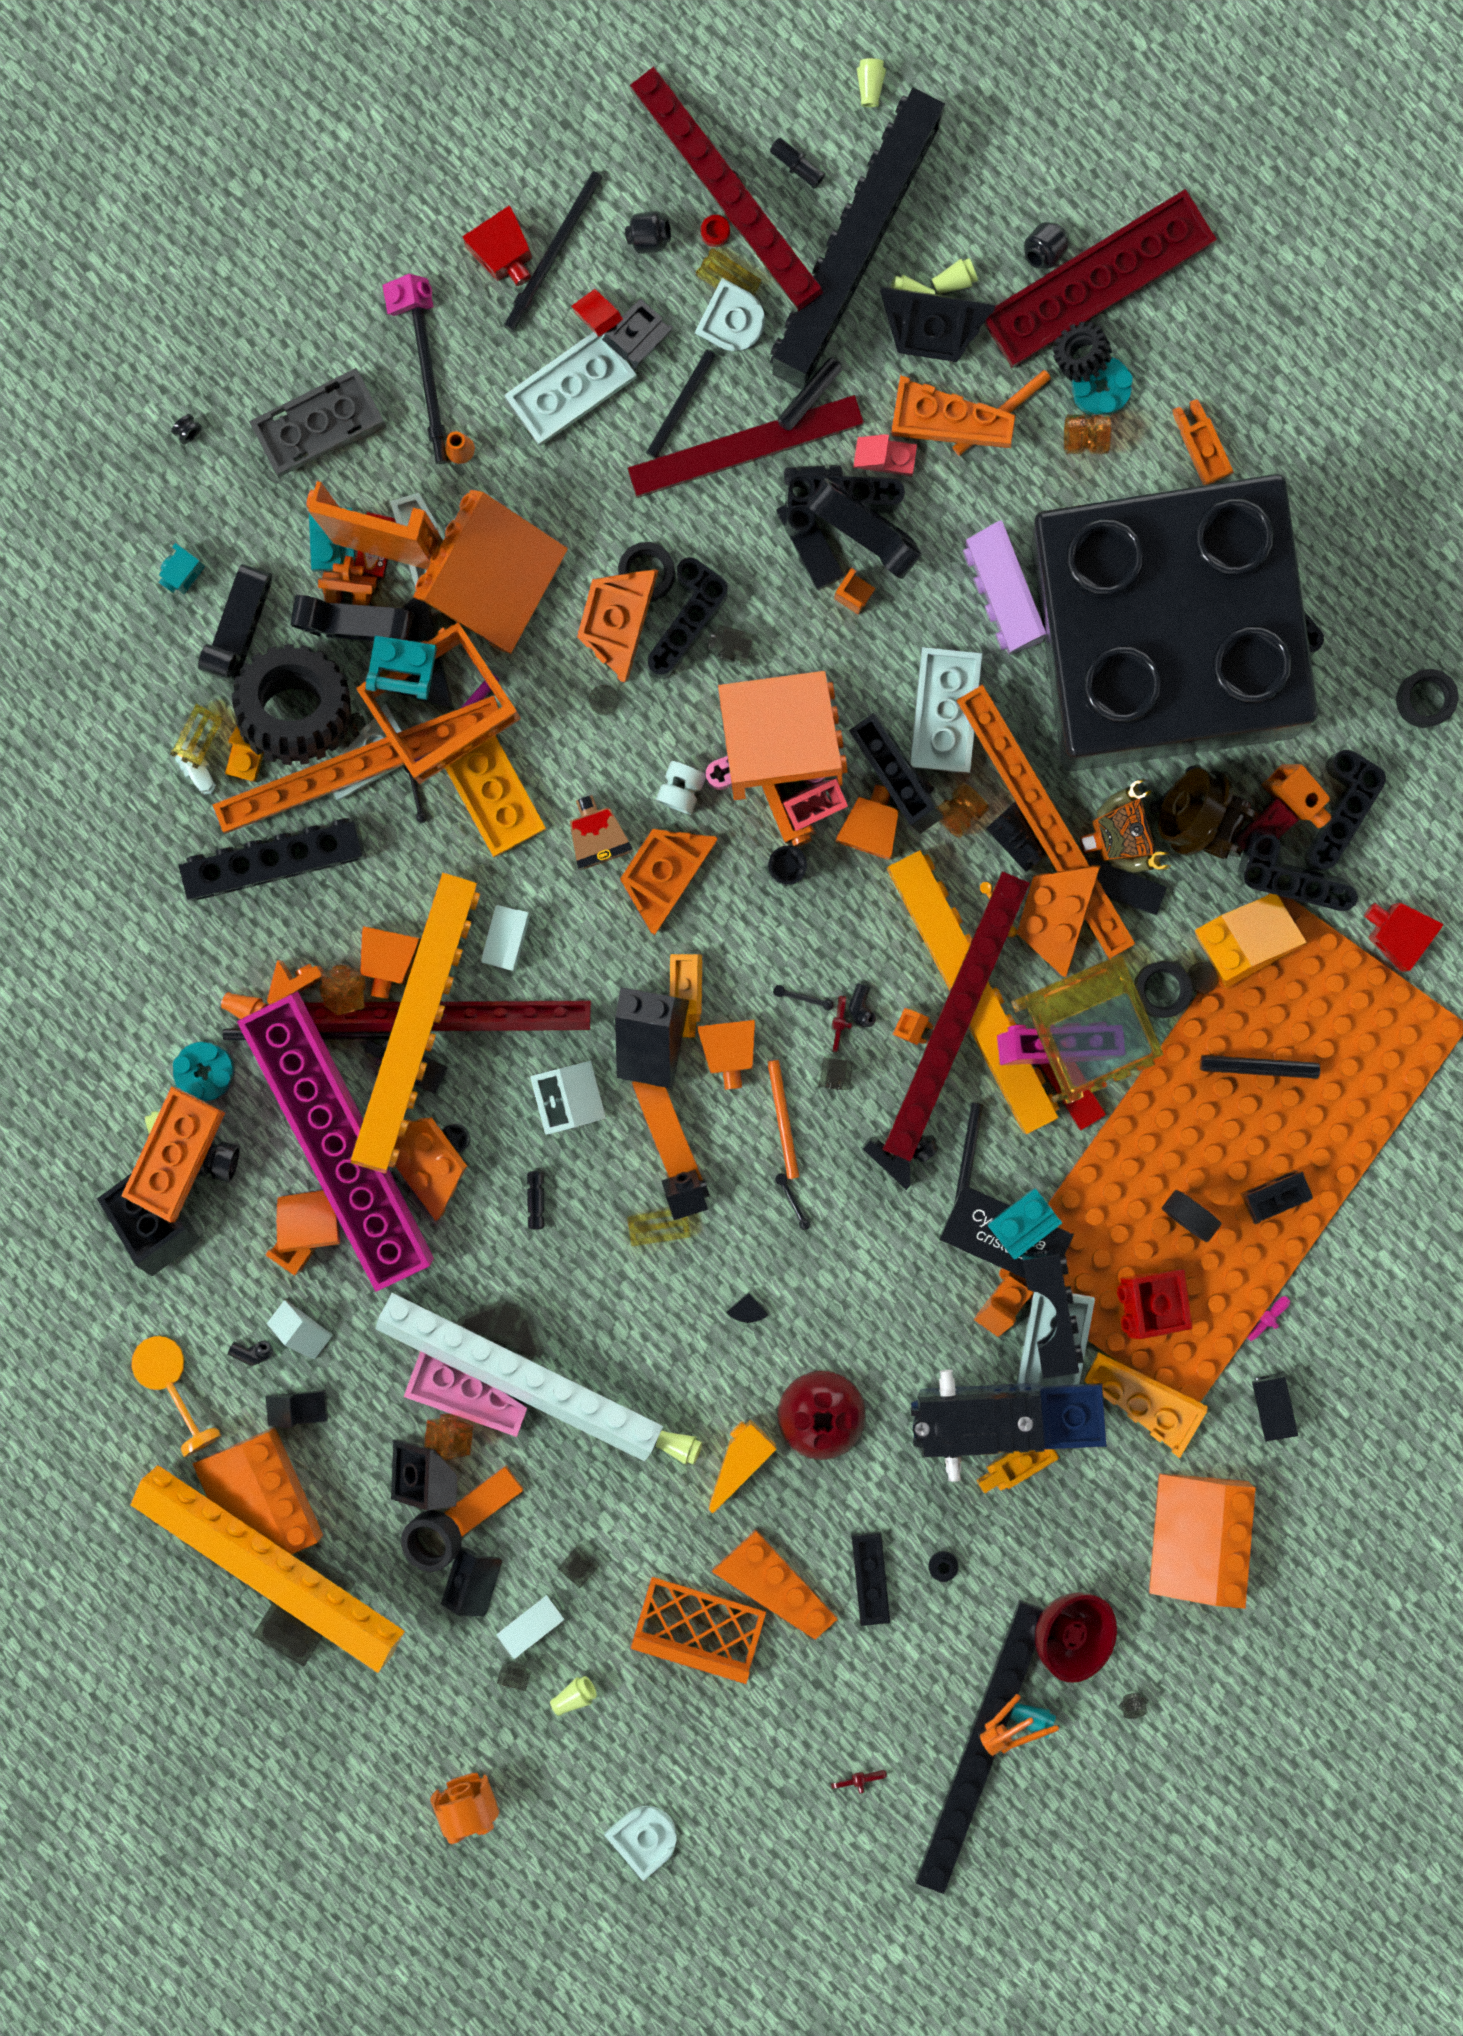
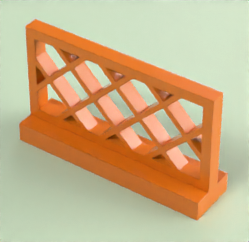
M651 1577L632 1639L631 1649L747 1684L749 1670L766 1611ZM655 1585L668 1588L673 1600L657 1607L652 1597ZM673 1590L682 1592L684 1594L676 1597ZM688 1595L697 1597L702 1608L686 1616L679 1600ZM702 1599L712 1601V1603L705 1606ZM651 1602L655 1610L647 1614ZM676 1603L683 1619L667 1626L660 1611ZM716 1604L725 1605L731 1617L715 1625L707 1609ZM730 1607L741 1611L733 1615ZM705 1612L712 1627L696 1636L689 1619ZM746 1612L757 1615L755 1628L743 1634L736 1618ZM657 1613L665 1629L654 1635L643 1632L645 1619ZM733 1620L741 1636L725 1644L717 1629ZM686 1622L693 1638L684 1643L676 1642L670 1630ZM715 1631L722 1646L712 1652L705 1651L698 1639ZM667 1632L670 1640L660 1636ZM753 1634L751 1643L749 1645L746 1637ZM742 1639L748 1648L745 1662L732 1659L727 1649ZM696 1641L699 1648L689 1646V1644ZM725 1650L728 1657L718 1655L717 1653Z

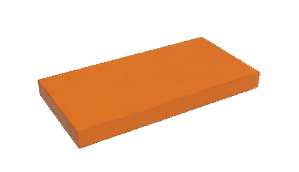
M171 1086L121 1196L169 1222H176L225 1112L177 1087Z

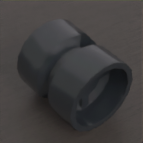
M790 845L781 846L769 858V874L778 884L784 886L794 885L804 877L807 870V859L797 847Z
M213 1139L197 1176L206 1177L208 1174H211L215 1180L231 1182L236 1172L240 1146L224 1141L217 1145Z

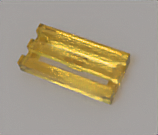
M714 248L710 249L707 258L705 257L701 267L696 271L697 277L717 289L720 281L706 272L708 268L752 295L756 293L762 284L760 278ZM713 259L753 284L752 287L713 263Z
M195 704L170 755L174 757L178 755L182 757L181 761L184 763L189 761L192 763V767L198 769L223 718ZM199 713L202 715V718L187 749L184 750L181 747ZM208 719L213 721V724L197 756H195L192 752Z
M664 1210L627 1216L631 1246L691 1237L688 1216L682 1218V1220L635 1227L634 1222L672 1216L671 1211ZM683 1226L684 1232L636 1238V1233Z

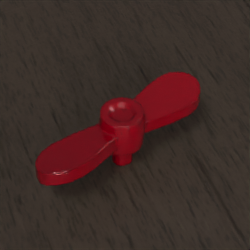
M839 996L837 1017H834L832 1021V1029L836 1030L833 1052H838L841 1031L844 1028L851 1029L852 1023L845 1022L843 1018L846 996Z
M880 1770L865 1775L863 1772L852 1774V1779L833 1783L831 1787L832 1789H838L854 1785V1787H858L859 1794L865 1792L864 1785H866V1782L884 1779L887 1777L886 1770Z

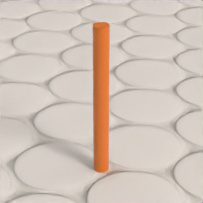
M1046 370L1040 372L998 409L1012 413L1051 380ZM956 443L952 448L960 456L973 444Z
M779 1059L767 1061L787 1178H799Z

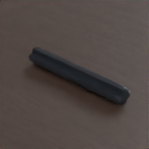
M1202 1055L1200 1058V1070L1207 1072L1317 1079L1320 1076V1064L1315 1062Z

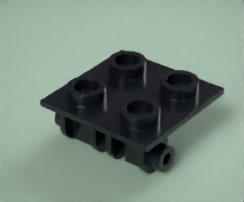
M1016 801L986 828L1025 872L1046 855Z

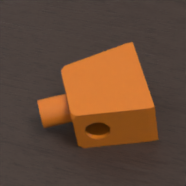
M1281 764L1261 784L1274 799L1278 797L1299 820H1310L1317 828L1323 827L1330 821L1332 816L1324 808L1329 802L1330 797L1302 764Z
M875 785L870 800L858 797L835 842L886 860L891 858L899 810L887 806L891 795L886 787Z
M363 926L360 973L363 976L374 978L371 996L388 999L392 982L406 984L421 941L420 938Z
M748 1020L697 1026L710 1073L723 1072L725 1090L743 1088L741 1070L752 1069L755 1021Z

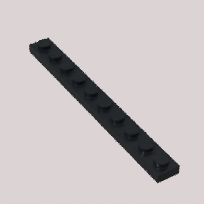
M1022 1600L1018 1601L917 1873L915 1882L920 1886L942 1894L945 1893L996 1756L990 1755L981 1742L980 1734L986 1731L985 1724L991 1721L1016 1694H1019L1036 1648L1035 1629L1038 1619L1044 1610L1043 1608ZM1013 1708L997 1724L998 1726L1001 1724L1005 1727L1007 1726Z

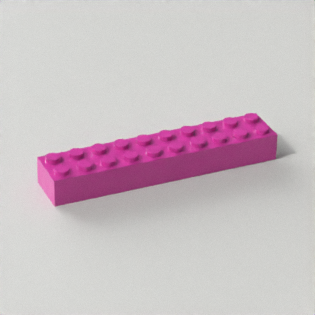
M297 991L238 1020L237 1023L375 1292L429 1267L434 1257L389 1169L385 1174L351 1163V1157L363 1118L299 992Z

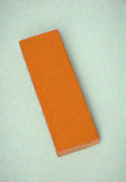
M505 1465L457 1501L456 1506L449 1507L443 1513L454 1520L459 1527L461 1536H464L524 1489Z

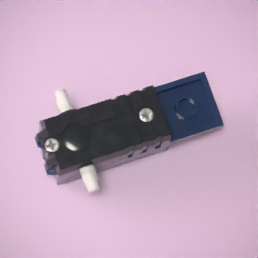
M941 1370L940 1388L920 1389L917 1397L918 1400L911 1402V1416L915 1417L913 1422V1446L921 1448L922 1458L944 1457L948 1481L951 1482L961 1480L962 1456L993 1455L1003 1452L1004 1454H1014V1452L1029 1453V1451L1045 1452L1046 1449L1107 1447L1102 1383L1041 1386V1382L955 1387V1380L952 1375L953 1370Z

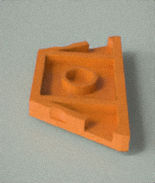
M655 569L592 579L577 638L586 647L591 648L595 656L603 664L606 663L618 675L617 678L624 683L628 681L658 575V570Z
M652 829L621 876L622 884L653 935H656L718 840L715 836Z
M1098 865L1034 875L1017 934L1064 977L1068 975L1101 867Z
M432 1117L419 1118L416 1121L407 1119L409 1123L404 1139L398 1137L394 1149L400 1150L395 1166L434 1220L437 1221L444 1215L446 1205L453 1196L457 1183L462 1178L467 1165Z

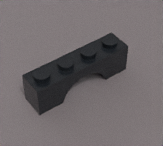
M1058 1248L1022 1254L1028 1290L1044 1295L1051 1301L1056 1310L1053 1328L1045 1337L1037 1341L1043 1379L1079 1373L1078 1363H1084L1081 1345H1075L1073 1334L1079 1333L1076 1315L1070 1316L1068 1305L1074 1304L1071 1286H1065L1063 1275L1069 1274L1066 1256L1060 1257Z

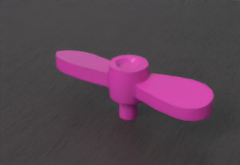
M1286 1296L1279 1298L1270 1311H1265L1260 1318L1261 1322L1253 1328L1247 1338L1253 1341L1267 1326L1277 1329L1279 1325L1276 1323V1317L1288 1308L1290 1300Z

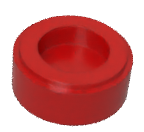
M710 215L705 218L701 224L702 240L710 247H721L726 244L730 238V224L727 219L721 215Z

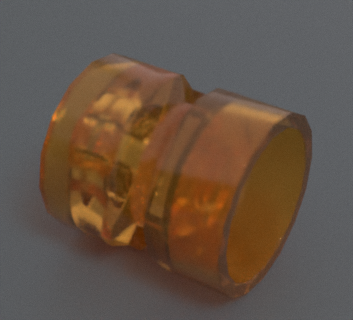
M1084 414L1066 415L1064 423L1065 454H1083L1085 450H1089L1090 454L1109 453L1111 444V417L1109 414H1092L1089 419H1086Z
M962 782L951 793L952 799L950 801L944 800L938 806L945 816L940 822L958 839L972 827V820L978 821L990 809L985 800L965 782Z

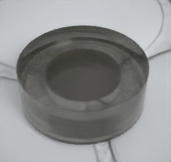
M600 685L591 691L589 703L596 714L608 716L617 710L619 696L611 686Z
M1196 963L1187 972L1192 981L1193 991L1196 993H1209L1218 984V974L1209 963Z

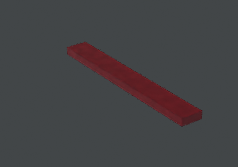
M852 395L809 409L790 431L780 427L778 420H774L628 467L636 498L864 426L856 397Z

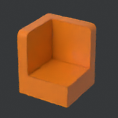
M851 568L836 590L834 599L859 615L876 588L856 576L857 571Z
M276 1243L265 1255L295 1276L301 1272L317 1248L280 1253Z

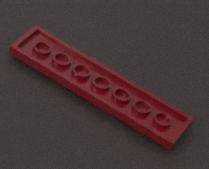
M1184 189L996 305L995 310L988 316L984 325L1010 367L1014 368L1053 344L1057 337L1062 338L1061 332L1064 329L1070 332V325L1075 324L1078 328L1080 322L1085 321L1087 323L1210 247L1217 239L1187 190Z

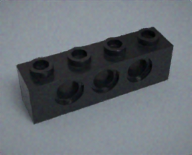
M874 713L849 730L911 827L921 834L945 817L884 723Z

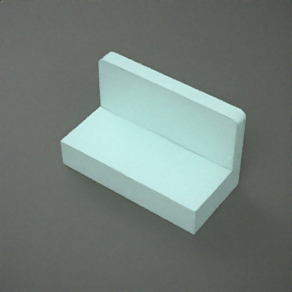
M499 905L495 907L481 959L482 963L516 972L531 916L530 913Z

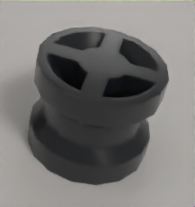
M452 1124L441 1130L457 1153L463 1152L469 1146L470 1134L466 1127L460 1124Z

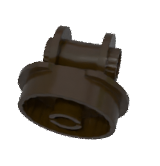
M1194 768L1183 774L1166 795L1159 813L1158 830L1161 837L1169 841L1173 850L1181 855L1189 856L1203 850L1218 858L1227 859L1228 855L1234 857L1241 856L1242 850L1235 846L1234 843L1244 821H1256L1259 815L1250 809L1251 803L1233 795L1232 782L1226 774L1221 771L1207 772L1201 768Z

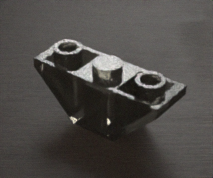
M503 1299L465 1313L457 1321V1324L463 1326V1328L477 1335L480 1333L490 1337L491 1342L503 1348L509 1345L518 1349L517 1354L527 1359L541 1358L545 1350L529 1310Z

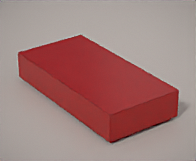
M596 289L571 305L575 314L598 337L623 320L619 311Z

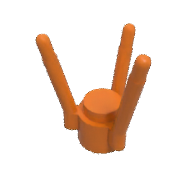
M1016 1694L991 1721L985 1724L986 1731L980 1734V1739L988 1753L994 1756L1000 1751L1004 1754L1012 1748L1059 1730V1727L1054 1725L1011 1741V1736L1025 1729L1034 1721L1033 1718H1028L1009 1730L1003 1724L997 1725L1020 1700L1021 1696Z

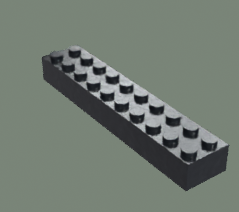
M914 87L908 97L905 95L901 97L895 111L897 113L893 123L889 122L882 135L881 139L883 142L880 150L875 149L870 157L866 178L864 176L860 177L854 189L855 197L852 204L847 203L841 214L840 220L842 222L839 226V231H832L826 244L828 249L825 253V258L819 257L813 268V277L821 286L823 293L800 311L797 310L795 312L792 310L784 325L786 330L783 339L778 337L770 353L772 355L770 363L773 364L772 375L800 389H803L809 382L940 128L945 103Z

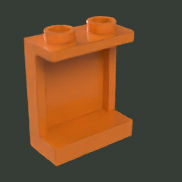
M782 783L763 785V791L784 842L788 845L793 844L795 847L811 842V836L816 834L814 827L809 825L796 831L792 826L781 801L783 797L778 785Z

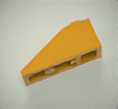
M751 1419L746 1424L741 1421L730 1432L732 1438L729 1441L709 1502V1511L711 1513H714L776 1450V1444Z

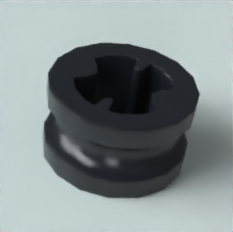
M191 414L181 417L171 430L175 436H180L179 441L182 444L189 443L202 429L199 422H193L194 417Z

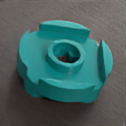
M1111 357L1110 363L1105 362L1107 365L1105 371L1102 369L1098 370L1100 376L1097 378L1092 374L1090 375L1091 381L1085 382L1082 377L1081 383L1075 382L1072 379L1073 399L1078 408L1090 416L1102 417L1119 412L1131 395L1133 377L1127 367L1114 357ZM1106 380L1108 382L1107 387L1111 389L1108 392L1103 390L1101 393H1098L1096 391L1097 385L1094 381Z
M196 1042L186 1046L174 1059L172 1065L173 1078L177 1088L202 1101L215 1100L224 1095L230 1087L235 1072L230 1054L224 1048L209 1042ZM201 1063L204 1067H211L207 1080H204L203 1077H198L196 1074L199 1070L198 1065Z

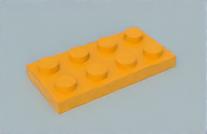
M496 735L445 768L494 858L546 830L542 819Z

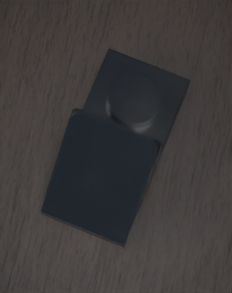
M868 1139L861 1148L907 1190L910 1187V1161L896 1155L890 1159L888 1157L889 1152L882 1149L884 1144L879 1139L875 1143Z
M326 1390L265 1396L268 1426L293 1428L296 1424L328 1421Z

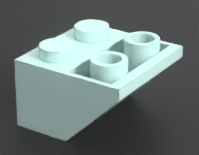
M591 1061L530 1076L545 1135L606 1119Z

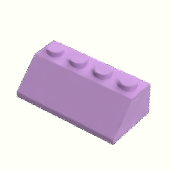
M1000 520L966 539V549L962 551L968 567L974 565L977 577L973 579L980 595L985 593L988 604L984 607L990 622L996 621L999 632L995 633L999 647L1001 650L1007 649L1008 655H1012L1042 643L1046 636V631L1004 524Z

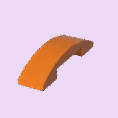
M633 1081L632 1085L669 1178L682 1172L696 1170L699 1181L703 1180L667 1089Z

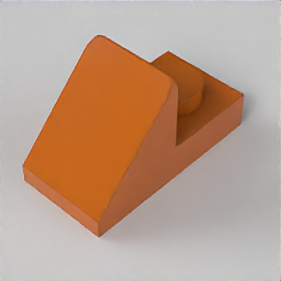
M277 960L267 998L268 1004L270 1005L297 991L300 993L327 977L322 967H312L311 964H308L295 972L297 977L293 978L284 961Z
M1008 1272L977 1313L974 1320L999 1337L1014 1325L1017 1313L1033 1294V1291L1028 1290L1027 1284Z

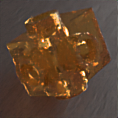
M336 965L332 967V970L321 972L322 984H320L319 990L325 1007L336 1015L365 1008L363 991L366 989L364 977L348 965Z
M441 1414L440 1418L427 1420L424 1447L435 1449L443 1460L469 1456L471 1453L473 1425L458 1420V1416L453 1414Z

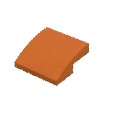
M323 1190L278 1197L276 1222L277 1247L280 1253L340 1244L338 1218Z

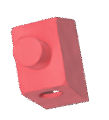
M836 779L819 782L781 800L796 831L848 807ZM826 791L829 793L831 801L828 799Z

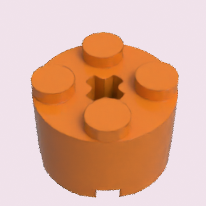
M470 1773L452 1779L446 1783L448 1789L440 1793L438 1788L432 1794L430 1802L441 1832L447 1838L448 1843H458L465 1837L475 1833L477 1835H484L494 1828L493 1822L498 1817L500 1811L486 1775L480 1778L478 1773Z

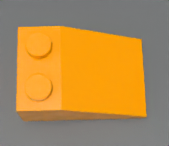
M1269 894L1227 912L1195 930L1198 942L1226 988L1307 944L1279 896L1275 894Z

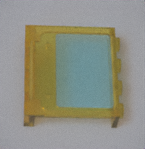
M1122 955L1103 961L1011 1001L1015 1013L1027 1008L1062 1092L1051 1096L1053 1102L1065 1099L1068 1104L1084 1097L1083 1091L1089 1089L1092 1093L1108 1086L1107 1080L1113 1078L1114 1082L1127 1078L1131 1076V1069L1137 1067V1070L1141 1071L1155 1065L1153 1059L1164 1055Z

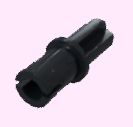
M778 138L772 144L770 153L790 168L789 172L791 174L796 173L811 185L813 189H816L826 173L805 158L806 154L804 152L799 153L782 138Z

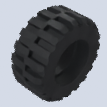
M286 644L283 649H276V646L268 648L266 654L261 655V653L253 656L251 658V665L248 663L244 664L240 669L241 677H236L233 684L232 704L241 737L245 743L250 744L252 751L257 755H261L264 752L265 759L271 762H276V759L282 760V765H292V761H300V764L303 765L308 764L311 758L316 757L317 760L326 757V750L334 751L339 746V739H344L348 733V725L351 724L352 714L347 679L345 674L340 672V666L334 660L328 661L327 654L320 650L313 653L311 647L301 645L299 649L294 648L293 644ZM289 689L308 691L321 701L318 708L311 715L296 721H284L274 718L264 710L265 705L274 695Z

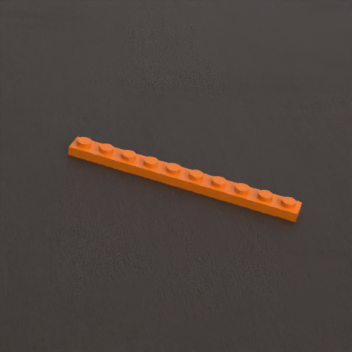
M983 684L957 699L959 707L1056 871L1090 867ZM1097 879L1085 920L1108 959H1111L1133 946L1135 942Z
M491 696L397 734L413 759L418 760L499 709L495 696ZM385 737L212 805L223 833L227 834L405 764L388 737Z

